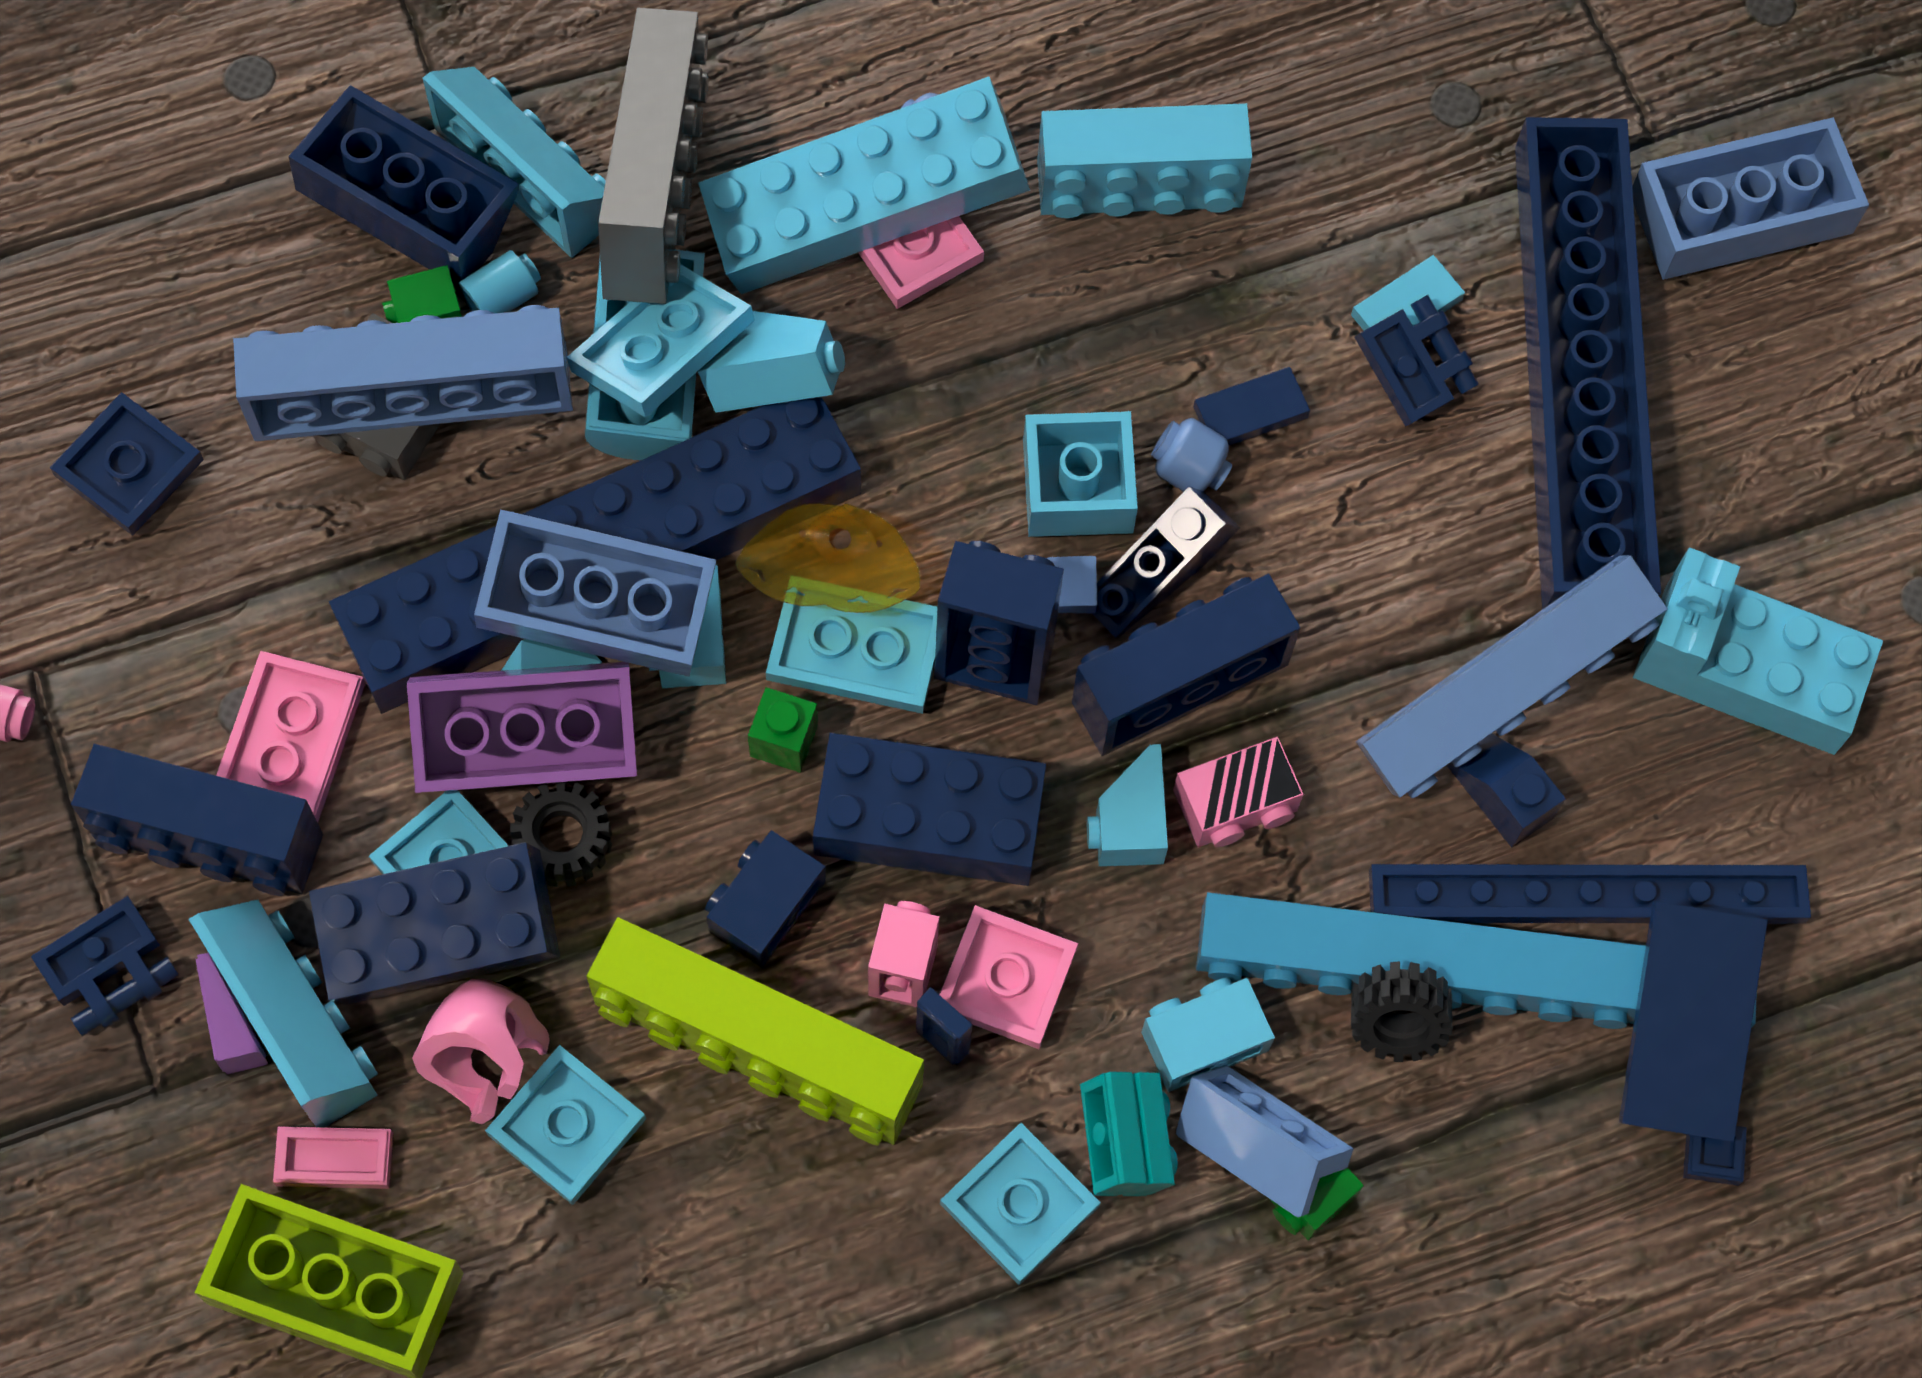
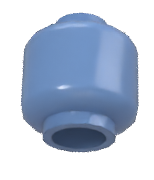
M1188 418L1180 424L1172 421L1160 436L1151 453V457L1157 460L1155 465L1157 475L1182 492L1188 487L1205 491L1209 486L1217 490L1232 468V463L1225 460L1229 452L1227 439L1194 418Z

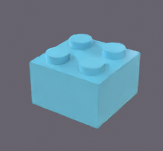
M1131 411L1025 415L1023 451L1028 537L1133 533L1138 507Z

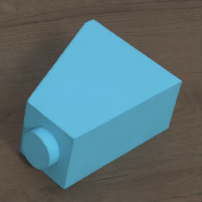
M753 311L755 321L698 370L715 413L833 395L839 373L843 372L845 367V356L840 342L833 340L826 321Z

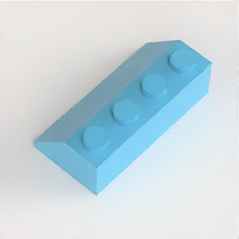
M475 67L431 71L422 78L435 130L450 144L519 183V191L514 204L565 253L573 258L599 236L598 222L606 180L599 174L591 176L580 166V160L572 148L563 141H560L558 144L546 134V129L541 120L529 109L522 112L512 102L510 93L498 79L492 77L488 80Z
M253 900L201 912L189 918L190 923L299 1104L316 1127H327L377 1096L369 1082L371 1078L378 1075L377 1071L361 1046L350 1051L341 1034L350 1029L334 1002L330 1001L322 1005L313 988L320 985L322 981L306 955L297 960L292 956L286 943L295 937L278 910L267 915L259 900Z

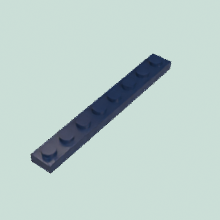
M1371 864L1369 869L1371 912L1455 923H1649L1653 901L1768 919L1767 924H1806L1811 918L1806 865Z

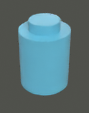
M509 250L460 281L457 285L471 311L487 310L495 314L507 313L538 294L536 282L541 280V276L534 263L525 253L518 257L512 250Z

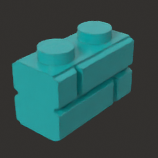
M1110 1071L1081 1083L1080 1089L1094 1196H1147L1175 1185L1174 1175L1177 1171L1178 1158L1176 1151L1169 1144L1167 1119L1170 1114V1100L1168 1095L1162 1091L1160 1073L1138 1072L1132 1074V1072Z

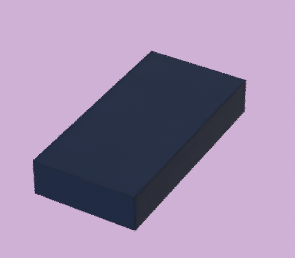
M1290 367L1195 399L1193 406L1199 421L1225 437L1229 446L1307 419L1310 413L1309 406Z
M930 987L917 1001L916 1033L952 1065H958L970 1052L973 1024Z

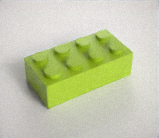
M241 1184L194 1293L207 1305L409 1378H422L464 1272L456 1260Z

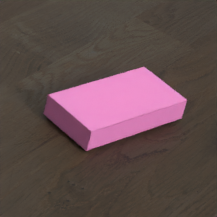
M278 1127L273 1183L275 1186L389 1189L393 1132L391 1129Z

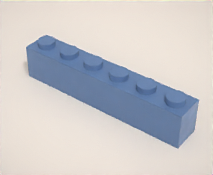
M1631 555L1618 556L1355 742L1393 795L1402 797L1408 793L1411 799L1415 798L1438 781L1434 773L1448 763L1452 762L1455 767H1458L1476 756L1482 750L1478 742L1496 730L1498 735L1502 736L1519 726L1526 719L1522 711L1540 699L1543 705H1546L1563 695L1571 687L1567 680L1584 668L1589 674L1607 664L1615 657L1611 649L1624 639L1629 637L1633 643L1651 633L1659 626L1656 617L1668 608Z

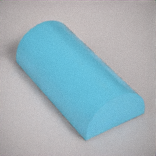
M674 249V251H680L681 265L703 277L705 253ZM600 258L593 334L630 302L603 299ZM696 373L646 418L589 383L585 425L586 441L603 453L625 459L643 460L692 438Z

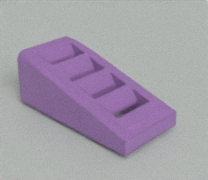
M209 953L197 955L198 959L195 960L216 1063L226 1074L268 1064L266 1054L212 957Z

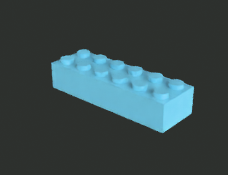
M990 77L980 79L698 182L725 273L741 294L1030 191L1000 98Z

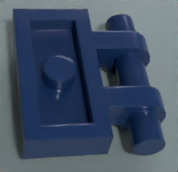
M1429 295L1410 305L1420 322L1419 324L1413 326L1405 311L1401 309L1354 337L1405 427L1454 399L1444 381L1449 377L1453 379L1461 394L1479 384L1469 367L1474 363L1466 350L1461 353L1446 327L1450 324V321L1443 310L1437 311ZM1426 337H1429L1443 362L1437 367L1421 341Z
M128 895L31 956L58 1001L63 1006L81 995L85 998L89 1006L70 1018L82 1037L100 1025L106 1029L120 1020L117 1014L144 997L150 1001L163 992L161 986L179 976V973L168 957L150 968L142 960L141 957L160 946V944ZM126 967L133 979L104 996L98 984Z

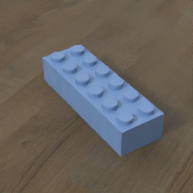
M530 305L521 308L517 312L495 314L487 310H476L467 313L464 317L441 319L437 316L423 315L412 319L410 322L387 324L383 321L370 320L358 324L357 327L333 329L328 326L318 325L308 327L303 332L278 334L273 331H257L248 337L233 338L236 398L255 442L573 411L569 364L567 361L568 353L559 308L548 309L541 305Z

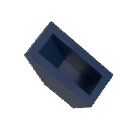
M1491 733L1478 742L1482 750L1472 759L1458 767H1455L1452 762L1446 766L1512 848L1554 819L1566 798L1531 755Z

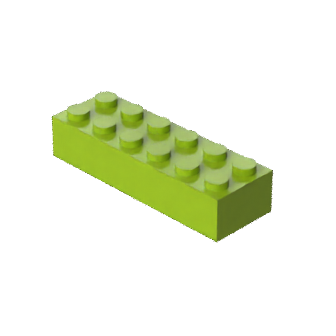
M619 917L615 920L586 975L595 1005L600 1007L598 1013L608 1021L622 1027H628L631 1021L650 1030L648 1037L657 1044L677 1051L680 1045L700 1054L698 1061L706 1067L722 1074H728L730 1068L750 1077L748 1084L757 1091L774 1098H778L780 1092L800 1101L799 1109L806 1114L826 1122L829 1121L831 1116L851 1125L849 1128L851 1134L873 1145H879L881 1140L892 1145L895 1144L923 1087L924 1059Z

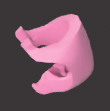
M471 979L461 984L443 1000L426 1026L412 1059L417 1072L422 1077L445 1089L470 1108L472 1113L470 1121L484 1124L494 1117L498 1097L511 1099L519 1086L524 1062L518 1049L531 1048L537 1050L539 1055H544L548 1051L550 1040L547 1029L536 1018L529 1003L523 997L508 987L494 981ZM474 1049L483 1051L503 1069L498 1090H496L490 1080L479 1076L473 1069L471 1054Z

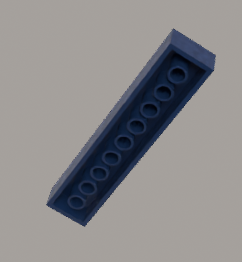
M1526 117L1515 146L1542 610L1618 556L1631 555L1658 596H1660L1661 583L1628 119Z
M815 397L758 407L525 512L523 515L718 560L860 495L861 468L823 398ZM496 526L328 601L381 714L408 702L407 682L410 677L472 673L511 655L520 641L524 640V638L476 628L474 614Z

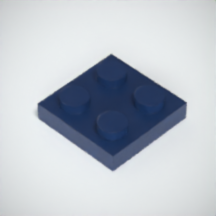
M121 392L50 466V469L56 478L133 536L204 459L198 449Z

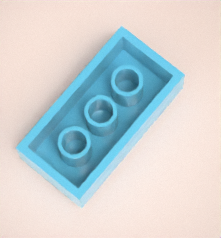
M1247 103L1042 111L1037 157L1041 215L1074 218L1085 213H1105L1109 216L1118 217L1137 211H1156L1159 214L1169 215L1189 209H1206L1210 212L1221 213L1232 208H1241L1252 162Z

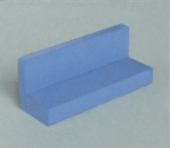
M1228 1066L1191 1077L1176 1129V1134L1179 1138L1296 1217L1309 1213L1319 1178L1346 1169L1354 1149Z

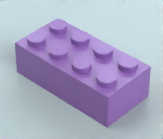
M628 662L410 677L407 682L415 793L637 776Z

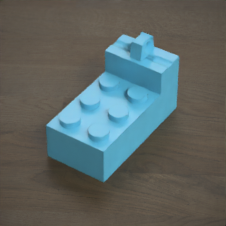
M1689 547L1664 589L1661 600L1668 609L1656 617L1659 626L1648 634L1633 678L1835 755L1853 732L1883 640L1735 585L1740 566L1713 558L1706 553Z

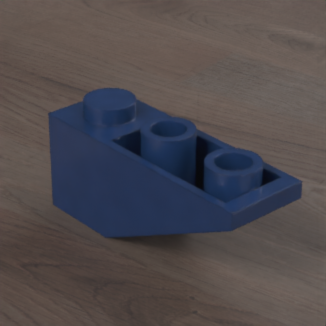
M1188 487L1096 583L1097 607L1096 613L1092 614L1115 638H1119L1199 571L1240 527L1206 492Z

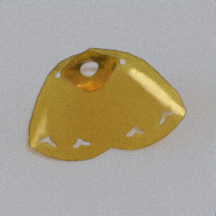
M846 503L841 506L804 504L785 511L767 524L743 547L735 562L738 571L761 592L776 600L798 606L826 605L843 612H874L898 604L916 594L920 589L919 567L897 529L882 517ZM837 528L847 530L851 536V544L844 549L833 547L829 541L832 530ZM801 530H805L806 535L804 537H801L799 534ZM878 540L882 542V547H877L876 543ZM749 568H752L754 570H762L763 577L766 580V582H764L757 573L751 571ZM795 587L805 596L798 595L795 592H784V590ZM896 589H902V590L907 589V590L904 591V592H898V593H897L896 595H894L893 597L888 598L889 596H891V595L894 593V591H895ZM860 596H862L865 601H868V603H863L861 601L847 602L848 600H853Z

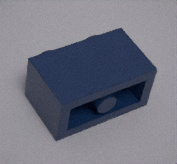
M772 830L762 843L754 840L747 847L737 865L741 869L730 886L722 883L714 891L705 907V910L709 912L706 916L709 932L761 968L764 967L826 882L825 866Z

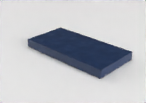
M1653 901L1619 1116L1620 1123L1734 1142L1768 919Z

